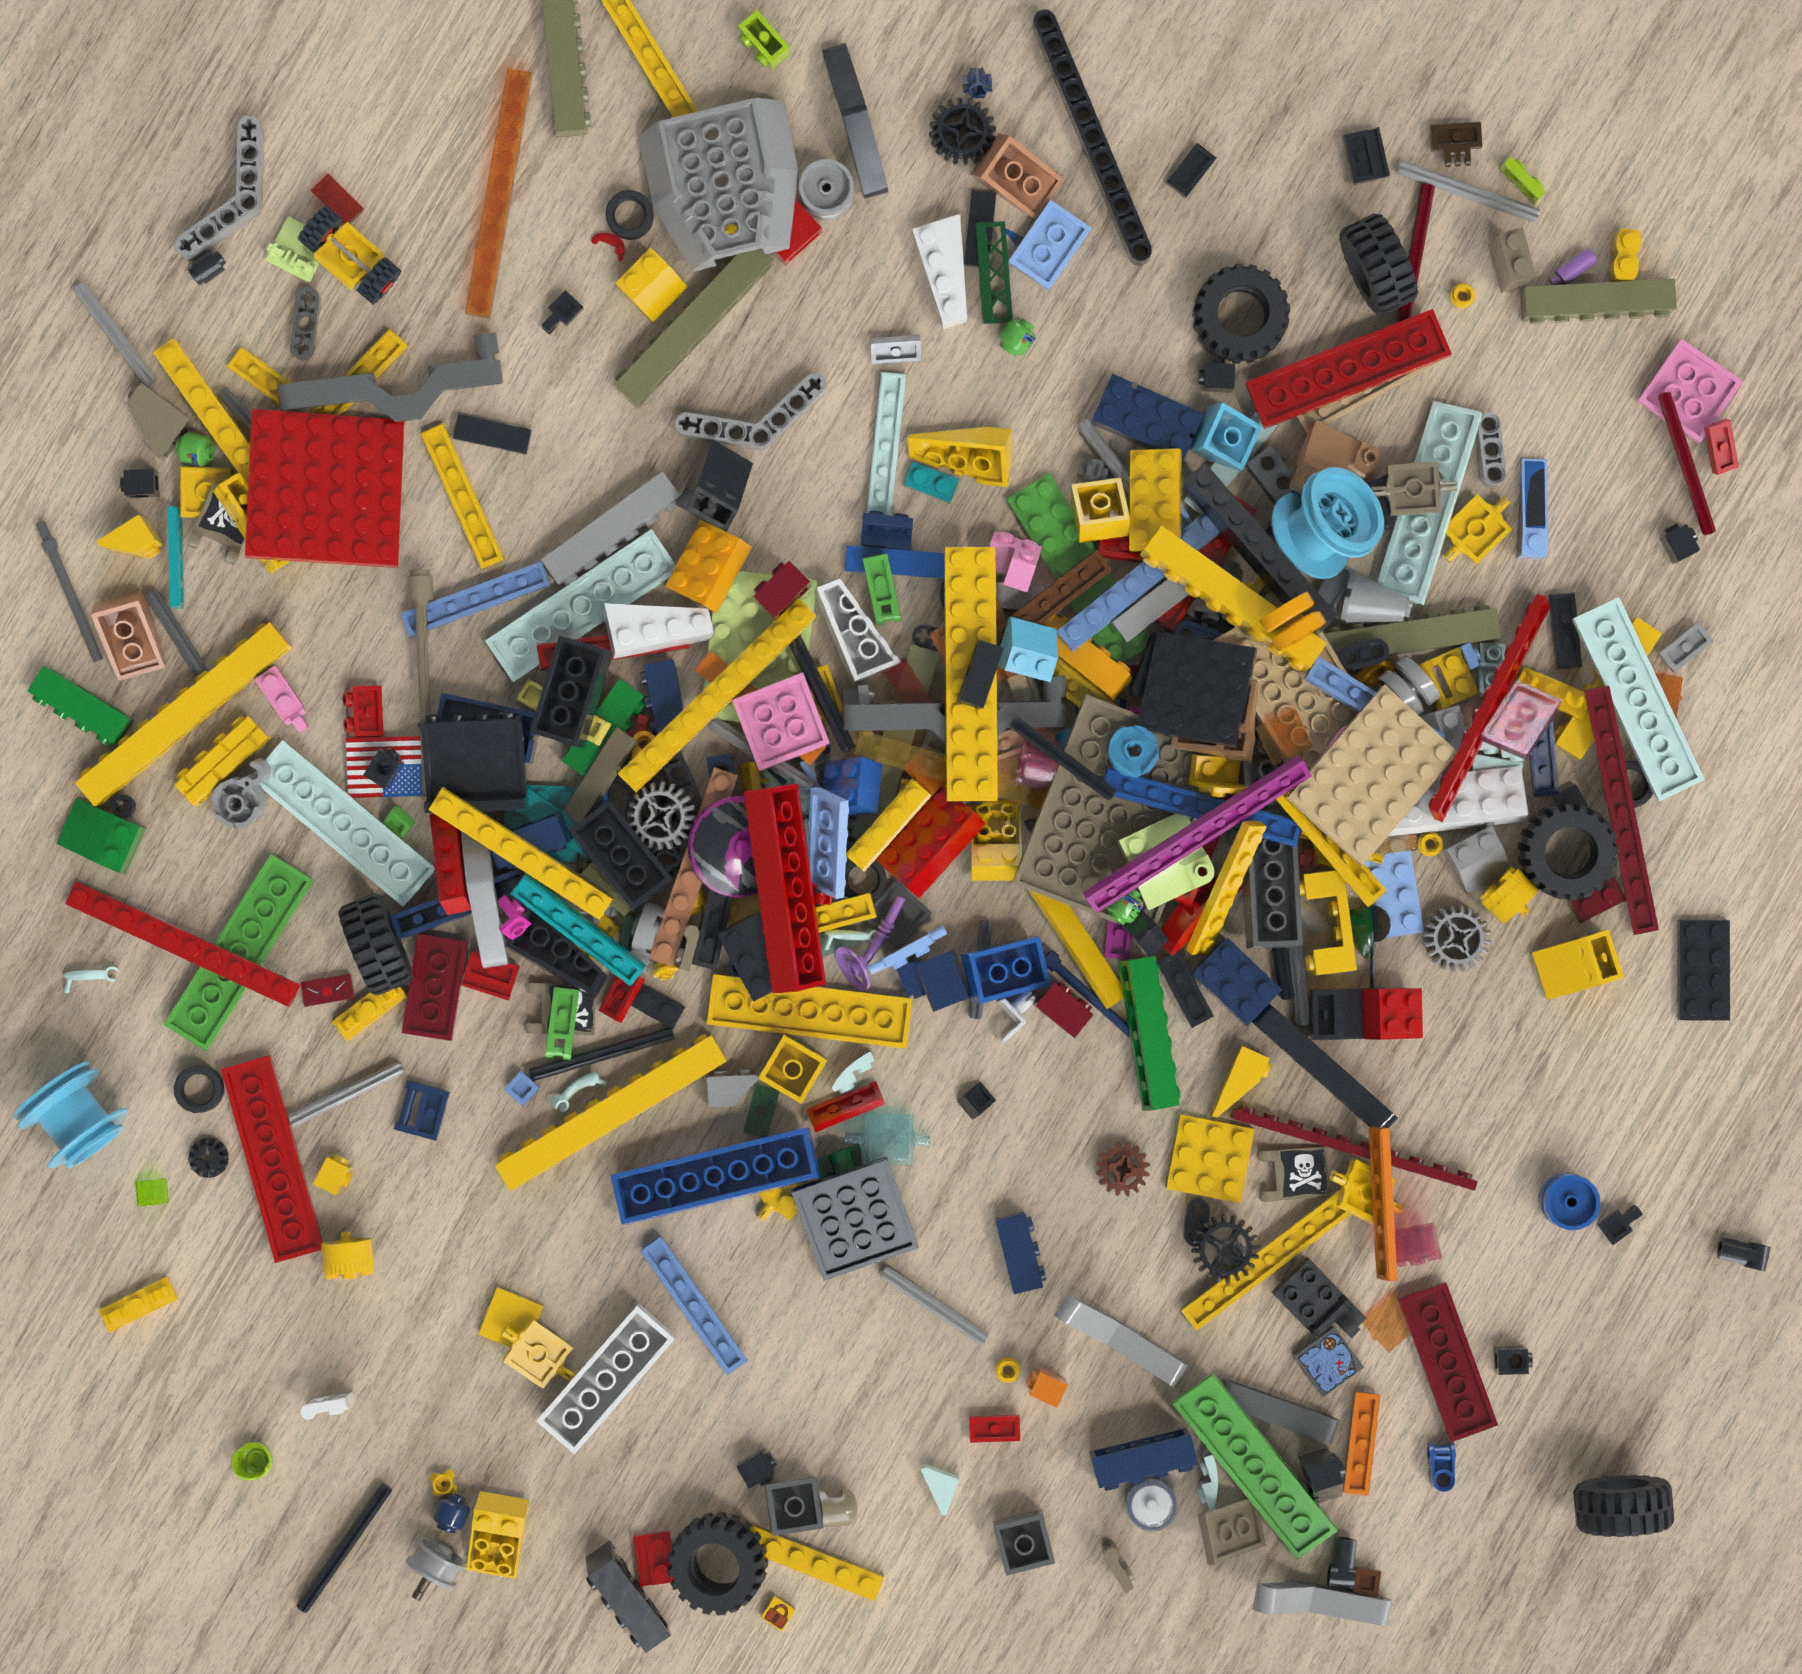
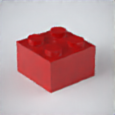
M1422 988L1363 989L1364 1039L1423 1038Z

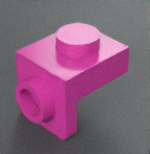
M504 895L497 902L510 919L499 930L513 940L523 934L531 923L523 913L526 910L525 907L517 899L512 901Z

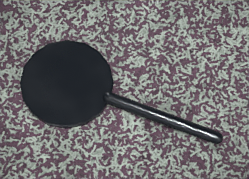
M1370 905L1374 929V941L1370 952V988H1374L1375 942H1380L1388 936L1391 922L1390 917L1382 907Z

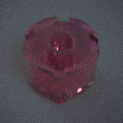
M1023 738L1022 756L1018 758L1015 783L1047 791L1055 777L1057 762ZM1050 740L1060 748V742Z
M1434 1223L1414 1225L1405 1229H1395L1397 1267L1406 1266L1407 1262L1411 1266L1426 1263L1425 1258H1427V1261L1442 1258Z

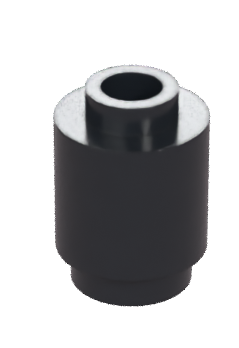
M209 250L191 263L192 266L187 270L198 285L204 282L207 284L225 271L223 265L226 264V261L218 251L213 253L212 250Z

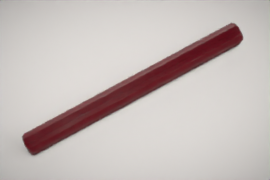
M1428 183L1422 184L1408 254L1417 284L1435 186ZM1414 301L1398 309L1396 323L1412 316Z
M1668 391L1658 395V400L1702 534L1704 536L1716 532V528L1672 394Z

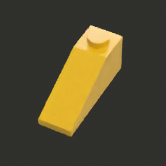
M1239 1046L1210 1115L1217 1118L1258 1084L1262 1077L1266 1078L1271 1068V1064L1268 1063L1270 1058Z

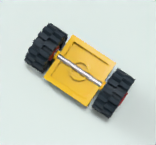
M324 206L303 227V230L299 233L298 240L312 253H315L314 259L351 291L359 284L357 292L372 305L376 304L393 287L402 270L387 257L385 258L384 253L348 222L339 229L343 219L331 208Z

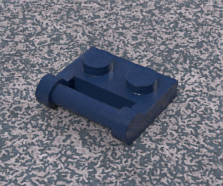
M407 1080L405 1085L407 1091L398 1122L395 1121L393 1129L437 1141L451 1092ZM418 1091L423 1093L415 1124L411 1126L408 1124L416 1092Z

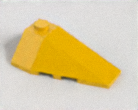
M979 427L908 435L909 458L936 468L942 466L951 469L955 475L960 477L962 474L976 479L975 482L982 485L1008 487L1013 455L1012 429Z

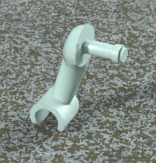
M868 927L863 932L839 929L825 931L824 934L829 936L823 949L829 950L833 938L864 940L871 943V935L874 932L876 933V929Z
M109 966L106 970L67 972L63 975L64 978H67L63 992L68 993L70 991L72 980L107 979L111 982L116 981V979L108 977L107 972L111 969L119 971V969L115 966Z
M591 1072L571 1082L561 1095H555L551 1098V1106L557 1109L560 1104V1111L567 1112L569 1109L568 1100L575 1092L586 1086H594L596 1083L606 1086L607 1082L599 1079L597 1072Z

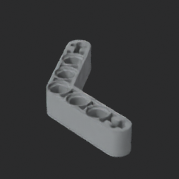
M247 115L242 117L237 126L236 195L182 233L175 241L176 251L188 261L198 259L258 216L262 211L264 128L254 116ZM251 125H254L256 129L251 130L250 137V134L246 131V129H250ZM249 149L256 150V154L252 159H245V153ZM248 174H255L254 182L245 184V177ZM247 199H255V204L252 208H244V202ZM228 213H234V220L231 223H224V216ZM209 227L214 228V234L211 237H203L205 229ZM196 236L202 241L201 244L195 239ZM187 243H189L192 248L189 252L186 250L185 247Z
M818 373L808 375L757 424L685 412L678 415L675 420V427L678 434L687 439L710 442L713 439L723 445L766 450L824 396L827 389L826 380ZM812 381L815 384L820 382V390L818 391L817 389H813L809 393V397L811 399L808 400L805 393H807L811 389L810 383ZM797 397L803 399V407L800 409L792 408L790 406L792 399ZM783 415L786 418L785 424L775 426L772 423L774 416ZM686 420H690L691 425L699 426L698 421H701L700 434L697 433L698 431L695 427H688V430L684 431L681 424H685ZM716 424L718 432L714 435H707L705 433L706 426ZM733 428L743 430V435L740 439L734 440L729 436ZM758 432H764L768 435V439L765 443L759 444L754 441V436Z
M461 831L466 885L483 968L507 965L509 964L507 947L505 946V937L499 930L502 926L494 885L491 851Z
M1068 1293L1054 1314L1064 1323L1110 1346L1175 1388L1189 1368L1186 1363L1112 1316Z
M1304 1581L1257 1583L1252 1609L1256 1612L1270 1615L1312 1612L1374 1625L1388 1626L1392 1600L1382 1596L1375 1597L1352 1593L1351 1590Z

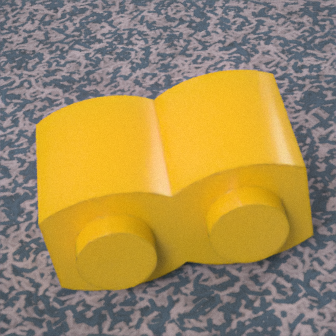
M1621 228L1614 235L1610 246L1613 259L1608 268L1609 282L1633 281L1637 276L1639 269L1637 253L1641 247V234L1639 230Z

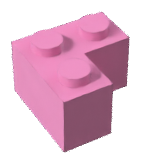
M994 531L989 547H996V571L1006 574L1003 585L1028 592L1042 546L1037 545L1032 540L1014 538L1013 535L1007 532Z

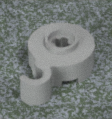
M259 758L250 763L251 767L257 769L258 775L252 773L248 776H235L220 783L214 790L211 803H214L215 817L223 825L230 828L245 827L256 822L263 815L266 799L260 783L267 780L271 775V767L266 760ZM236 798L241 800L242 806L239 807L237 805L238 801L235 800Z
M651 901L646 903L643 912H638L631 931V935L634 936L631 953L647 965L641 973L643 975H646L648 971L653 943L666 910L665 906Z

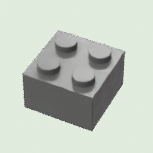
M816 1477L764 1485L772 1536L823 1528Z
M1042 1509L993 1521L1006 1576L1055 1564Z

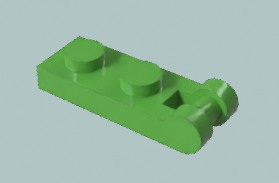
M888 552L863 557L877 626L885 625L887 621L894 620V623L902 621ZM891 605V611L882 612L881 606Z
M554 987L545 1057L561 1056L565 1060H570L579 990ZM555 1038L565 1039L564 1047L554 1046Z

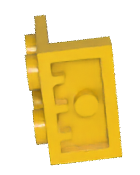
M1192 754L1189 784L1198 787L1199 792L1210 793L1211 796L1226 797V794L1235 796L1249 787L1238 783L1241 761L1228 760L1215 755Z

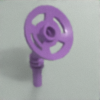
M899 894L896 895L885 919L881 920L882 924H879L878 927L880 929L876 930V937L862 956H857L845 946H840L836 950V960L843 975L860 991H865L869 988L870 980L866 970L867 966L886 938H890L889 933L893 931L891 928L895 927L894 922L906 899ZM856 975L859 976V977H862V981H860V980L856 977Z

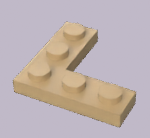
M1017 674L1009 679L1007 678L1014 701H1042L1033 677ZM1034 727L1035 730L1051 742L1056 740L1052 727ZM1012 729L1002 732L997 737V761L1035 748V746Z

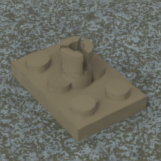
M1247 1497L1198 1514L1208 1565H1216L1266 1546L1260 1513Z

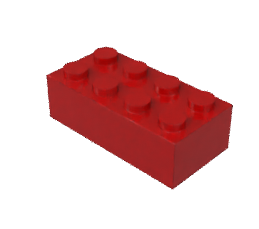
M942 785L877 857L876 861L919 899L982 830L986 823L962 801H946V787Z

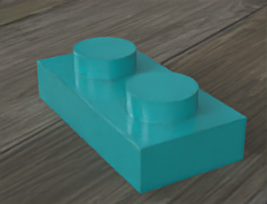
M912 462L904 486L950 504L959 479Z

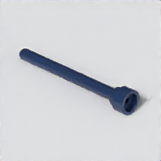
M1051 949L1044 956L1047 970L1055 971L1130 1038L1128 1023L1111 1008L1106 1009L1100 998L1061 964L1062 960L1059 959L1060 955Z

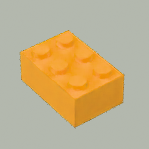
M700 520L665 587L677 595L717 614L752 547L740 538Z

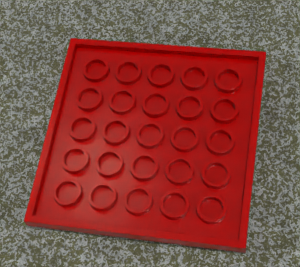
M252 409L245 558L398 568L404 421L395 422L393 419Z

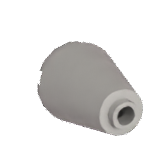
M1351 573L1347 594L1344 599L1341 621L1346 623L1403 622L1404 617H1410L1412 603L1408 602V596L1357 573Z

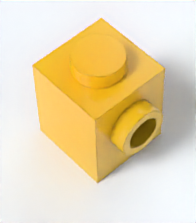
M341 1155L328 1156L313 1184L334 1195H338L343 1186L347 1188L354 1175L350 1173L353 1166L349 1165V1160Z

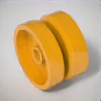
M1308 592L1290 600L1259 621L1266 632H1273L1281 627L1283 628L1272 639V643L1278 652L1308 638L1315 630L1326 623L1320 611H1314L1306 616L1303 615L1315 603Z

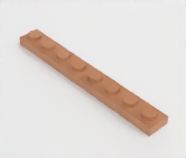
M714 767L698 815L711 803L732 796L738 775ZM688 847L686 848L649 957L651 960L674 967L678 949L684 937V930L688 926L702 882L697 878L690 865Z

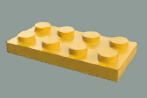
M1181 449L1130 450L1129 550L1131 552L1143 551L1161 525L1181 539Z

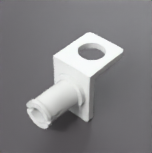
M1031 991L1022 993L1012 1003H1009L1005 998L998 1001V1004L1017 1024L1000 1040L1002 1044L1027 1023L1022 1018V1014L1033 1003L1037 1002V998L1034 995L1025 1001L1032 994Z

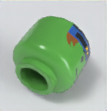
M1023 318L1020 322L1016 319H1011L999 334L1001 341L999 345L1014 357L1017 354L1024 355L1036 339L1035 334L1032 332L1034 326Z
M187 432L177 440L175 452L182 463L203 467L214 458L215 447L209 436Z
M1136 890L1126 894L1106 907L1109 911L1107 915L1122 925L1126 922L1133 923L1144 906L1143 902L1139 899L1141 894Z

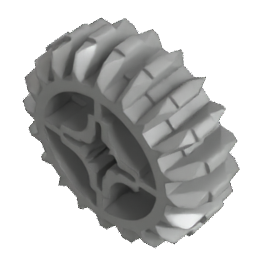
M664 781L660 782L659 789L655 782L650 783L651 792L646 786L642 787L641 791L644 796L635 793L634 798L638 803H629V806L634 808L635 811L627 812V816L634 817L635 820L628 822L630 826H637L638 829L634 830V832L642 834L640 839L643 842L649 839L648 848H652L655 842H657L658 850L663 849L664 842L668 849L673 848L672 840L677 845L682 844L679 835L687 839L689 834L684 829L691 830L692 824L687 822L688 820L696 819L695 815H688V811L695 809V806L690 805L687 807L685 804L691 797L687 796L682 799L680 796L684 793V789L681 788L675 793V784L673 783L666 790V782ZM664 795L674 800L675 803L663 806L659 801H656L654 796ZM648 802L651 816L643 822L642 811L645 803ZM658 809H660V812L671 809L664 817L665 822L662 819L652 823L657 818L656 816L659 815ZM680 809L681 820L679 827L675 830L672 815ZM658 825L664 831H667L669 836H658L651 833L648 829Z
M1448 905V914L1443 908H1440L1438 910L1440 918L1435 914L1430 916L1435 924H1425L1427 928L1432 930L1431 933H1423V937H1430V942H1424L1423 946L1432 947V950L1426 953L1427 956L1437 955L1432 961L1434 964L1439 963L1441 960L1443 961L1441 969L1445 970L1450 964V971L1456 972L1457 965H1459L1461 972H1465L1466 963L1473 969L1476 967L1473 959L1478 962L1483 961V958L1479 955L1480 952L1488 954L1489 950L1483 948V944H1491V940H1484V935L1491 934V931L1482 930V927L1488 923L1486 920L1478 923L1481 917L1480 913H1476L1473 917L1471 916L1473 908L1468 907L1465 913H1463V905H1458L1456 912L1453 905ZM1451 918H1462L1472 926L1460 930L1452 923ZM1444 923L1447 936L1438 944V932ZM1454 931H1456V934H1464L1459 939L1460 945L1458 943H1449L1454 938ZM1473 933H1476L1475 947L1469 953L1467 940ZM1454 947L1461 953L1463 958L1458 960L1452 959L1442 951Z

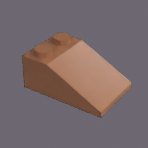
M998 133L995 140L991 143L990 149L986 150L985 156L980 159L970 175L1036 221L1065 179L1011 136Z
M143 590L94 604L91 617L117 681L166 667L153 617Z

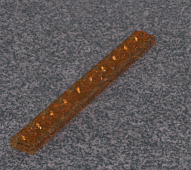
M507 68L465 309L466 315L491 319L533 77L532 72Z

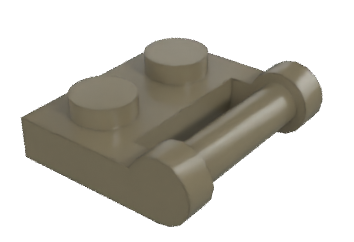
M688 924L685 928L683 946L678 949L675 963H678L677 968L685 971H690L699 937V929L694 925Z
M1111 1540L1105 1541L1102 1544L1105 1560L1124 1592L1127 1593L1134 1589L1132 1580L1135 1578L1126 1561L1120 1562V1554L1116 1544Z

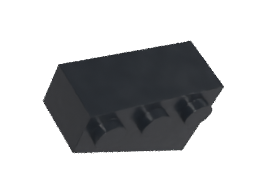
M761 910L718 931V937L753 1002L772 992L769 965L766 958L765 937L762 930Z
M1327 1448L1298 1457L1309 1493L1313 1496L1314 1501L1321 1503L1342 1496L1344 1486L1342 1476L1346 1475L1342 1461L1339 1460L1338 1456L1336 1457L1335 1453H1331Z

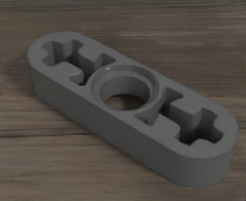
M304 287L298 292L295 305L290 351L295 358L302 361L308 360L313 356L316 343L321 297L312 287ZM308 293H311L312 297L315 298V301H310L309 310L314 311V314L305 311L300 312L301 309L306 310L307 304L302 299L307 297ZM303 317H309L312 320V327L309 330L304 331L299 328V321ZM298 333L303 336L311 335L310 339L305 337L304 344L309 349L308 351L305 350L303 355H300V352L296 349L297 346L302 344V338L300 336L297 337Z

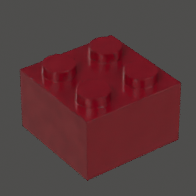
M789 560L785 564L780 562L771 572L773 577L768 582L765 580L761 581L754 589L755 595L753 597L755 602L775 621L812 587L811 582Z
M1052 982L1037 1002H1035L1034 1006L1075 1038L1094 1015L1090 1012L1092 1006L1080 997L1078 1000L1074 999L1070 995L1073 991L1063 982L1058 984Z

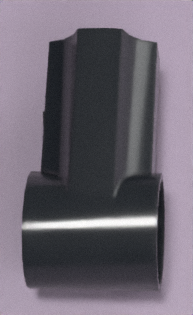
M1721 1237L1717 1247V1258L1743 1264L1744 1267L1765 1272L1771 1247Z
M1341 1536L1334 1537L1332 1562L1329 1564L1327 1572L1328 1587L1354 1589L1356 1568L1354 1567L1356 1539Z

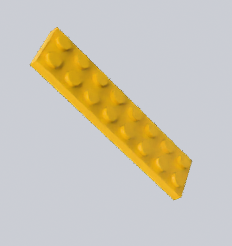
M713 974L707 1024L907 1049L913 999L813 987L798 992L776 994L771 992L753 1002L740 977Z

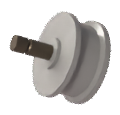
M420 1537L417 1541L419 1547L413 1556H408L406 1559V1563L422 1576L417 1589L412 1594V1597L418 1601L422 1599L424 1592H426L431 1582L443 1588L454 1589L456 1586L454 1580L460 1570L464 1571L467 1568V1563L447 1546L431 1539Z

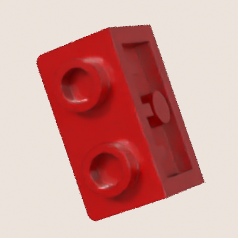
M382 685L350 686L345 688V692L342 695V703L346 707L343 727L344 731L347 732V737L384 736Z

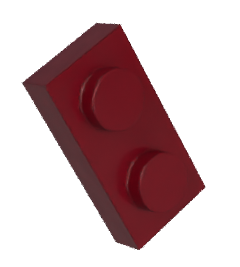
M1615 878L1602 884L1604 887L1599 891H1593L1589 897L1569 900L1579 923H1583L1626 901Z

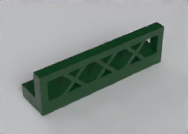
M1005 221L975 223L983 324L1009 322L1013 319ZM1000 227L1001 238L995 245L987 239L986 228ZM1000 242L1002 245V251H1000L997 248ZM988 244L992 247V249L989 252ZM994 250L1003 257V263L997 270L989 265V255ZM1002 268L1004 269V277L999 273ZM990 270H992V271L994 272V274L991 276V278H990ZM996 275L1005 282V288L999 296L991 290V281ZM1004 293L1006 294V302L1001 298ZM992 295H994V296L996 297V299L994 300L993 303H992ZM998 300L1007 307V317L993 318V306Z

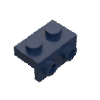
M881 511L863 513L861 545L910 550L914 518H909L908 515L896 513L894 516L884 515Z

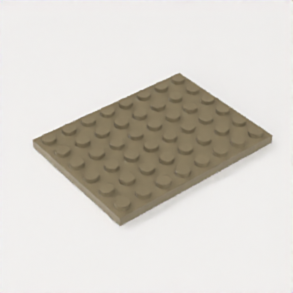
M1085 694L1063 750L1101 779H1104L1106 768L1114 769L1107 757L1111 738L1121 728L1137 726L1139 715ZM1153 734L1158 742L1159 758L1152 770L1140 777L1208 795V793L1199 792L1198 787L1190 785L1189 778L1192 754H1210L1173 749L1171 747L1173 737ZM1128 746V755L1138 757L1140 755L1137 752L1139 748L1137 746L1133 748ZM1058 764L1012 883L1119 924L1118 921L1107 915L1109 912L1107 908L1096 914L1083 892L1127 864L1117 844L1118 840L1174 813L1117 797L1107 800ZM1189 818L1191 823L1196 820V819ZM1166 902L1150 910H1147L1144 905L1142 910L1158 924Z

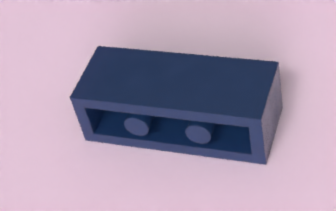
M674 659L645 664V671L640 672L643 686H648L649 696H645L648 711H653L654 720L650 721L653 735H658L684 710Z
M561 811L510 829V831L543 852L552 850L553 853L562 851L567 848L566 844L572 839L569 836V830ZM490 850L498 869L506 867L507 870L516 867Z
M1025 1212L996 1218L995 1221L1013 1293L1019 1294L1043 1288L1042 1281L1046 1280L1043 1265L1038 1266L1036 1256H1040L1037 1241L1032 1242L1030 1232L1034 1231L1031 1216L1026 1217Z

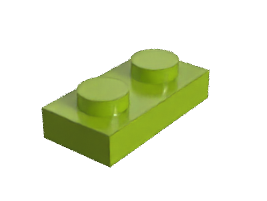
M1510 156L1499 168L1534 204L1545 194L1543 184L1536 177L1532 178L1525 171L1526 167L1520 160H1514Z

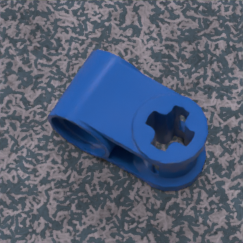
M1450 1442L1449 1445H1433V1443H1428L1427 1459L1430 1484L1441 1492L1450 1491L1455 1485L1454 1442ZM1440 1473H1446L1448 1476V1481L1443 1486H1438L1436 1483V1478Z

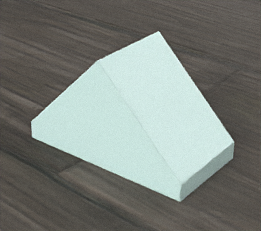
M924 1464L921 1466V1471L943 1516L948 1512L959 1482V1476Z

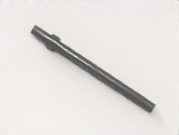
M45 521L38 522L35 525L43 541L41 546L44 553H48L93 662L101 661L103 657L57 551L59 547L56 539L51 537Z

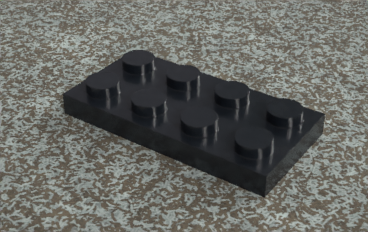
M1678 920V1020L1730 1021V920Z

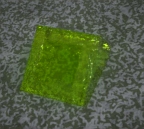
M165 1178L135 1181L138 1207L160 1205L169 1202L167 1180Z

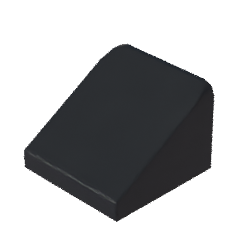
M978 1082L957 1100L958 1104L972 1120L981 1115L996 1101L981 1082Z

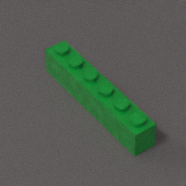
M1155 956L1118 962L1142 1111L1180 1106L1179 1099L1181 1094L1176 1084V1065L1172 1060V1040L1168 1035V1016L1164 1011V991L1159 981V964L1156 962Z

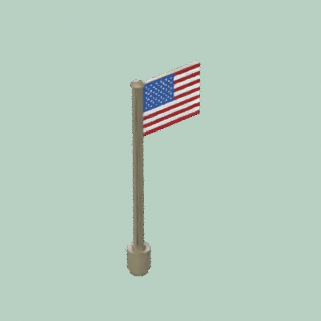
M430 569L409 570L410 576H407L408 600H413V605L416 606L420 721L424 719L425 715H431L426 608L428 600H433V577L430 576ZM421 727L420 736L346 738L348 795L352 798L421 796L423 800H427ZM391 748L401 755L399 759L405 763L391 786L384 789L363 776L379 749L387 750ZM384 759L380 763V769L383 773L387 774L391 769V765Z

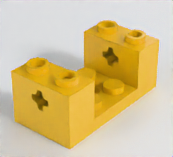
M1337 870L1299 875L1301 900L1331 897L1332 902H1328V912L1330 917H1334L1335 927H1331L1332 941L1337 942L1336 947L1308 950V955L1304 956L1306 971L1309 970L1311 975H1323L1357 970L1344 878Z

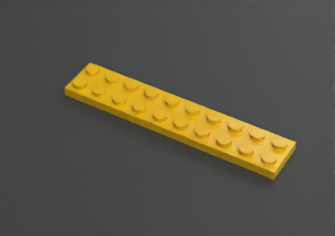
M944 547L946 801H998L997 670L984 709L979 710L956 701L976 642L982 640L996 645V547Z

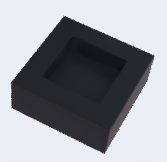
M1576 784L1553 796L1556 803L1566 804L1568 802L1588 807Z

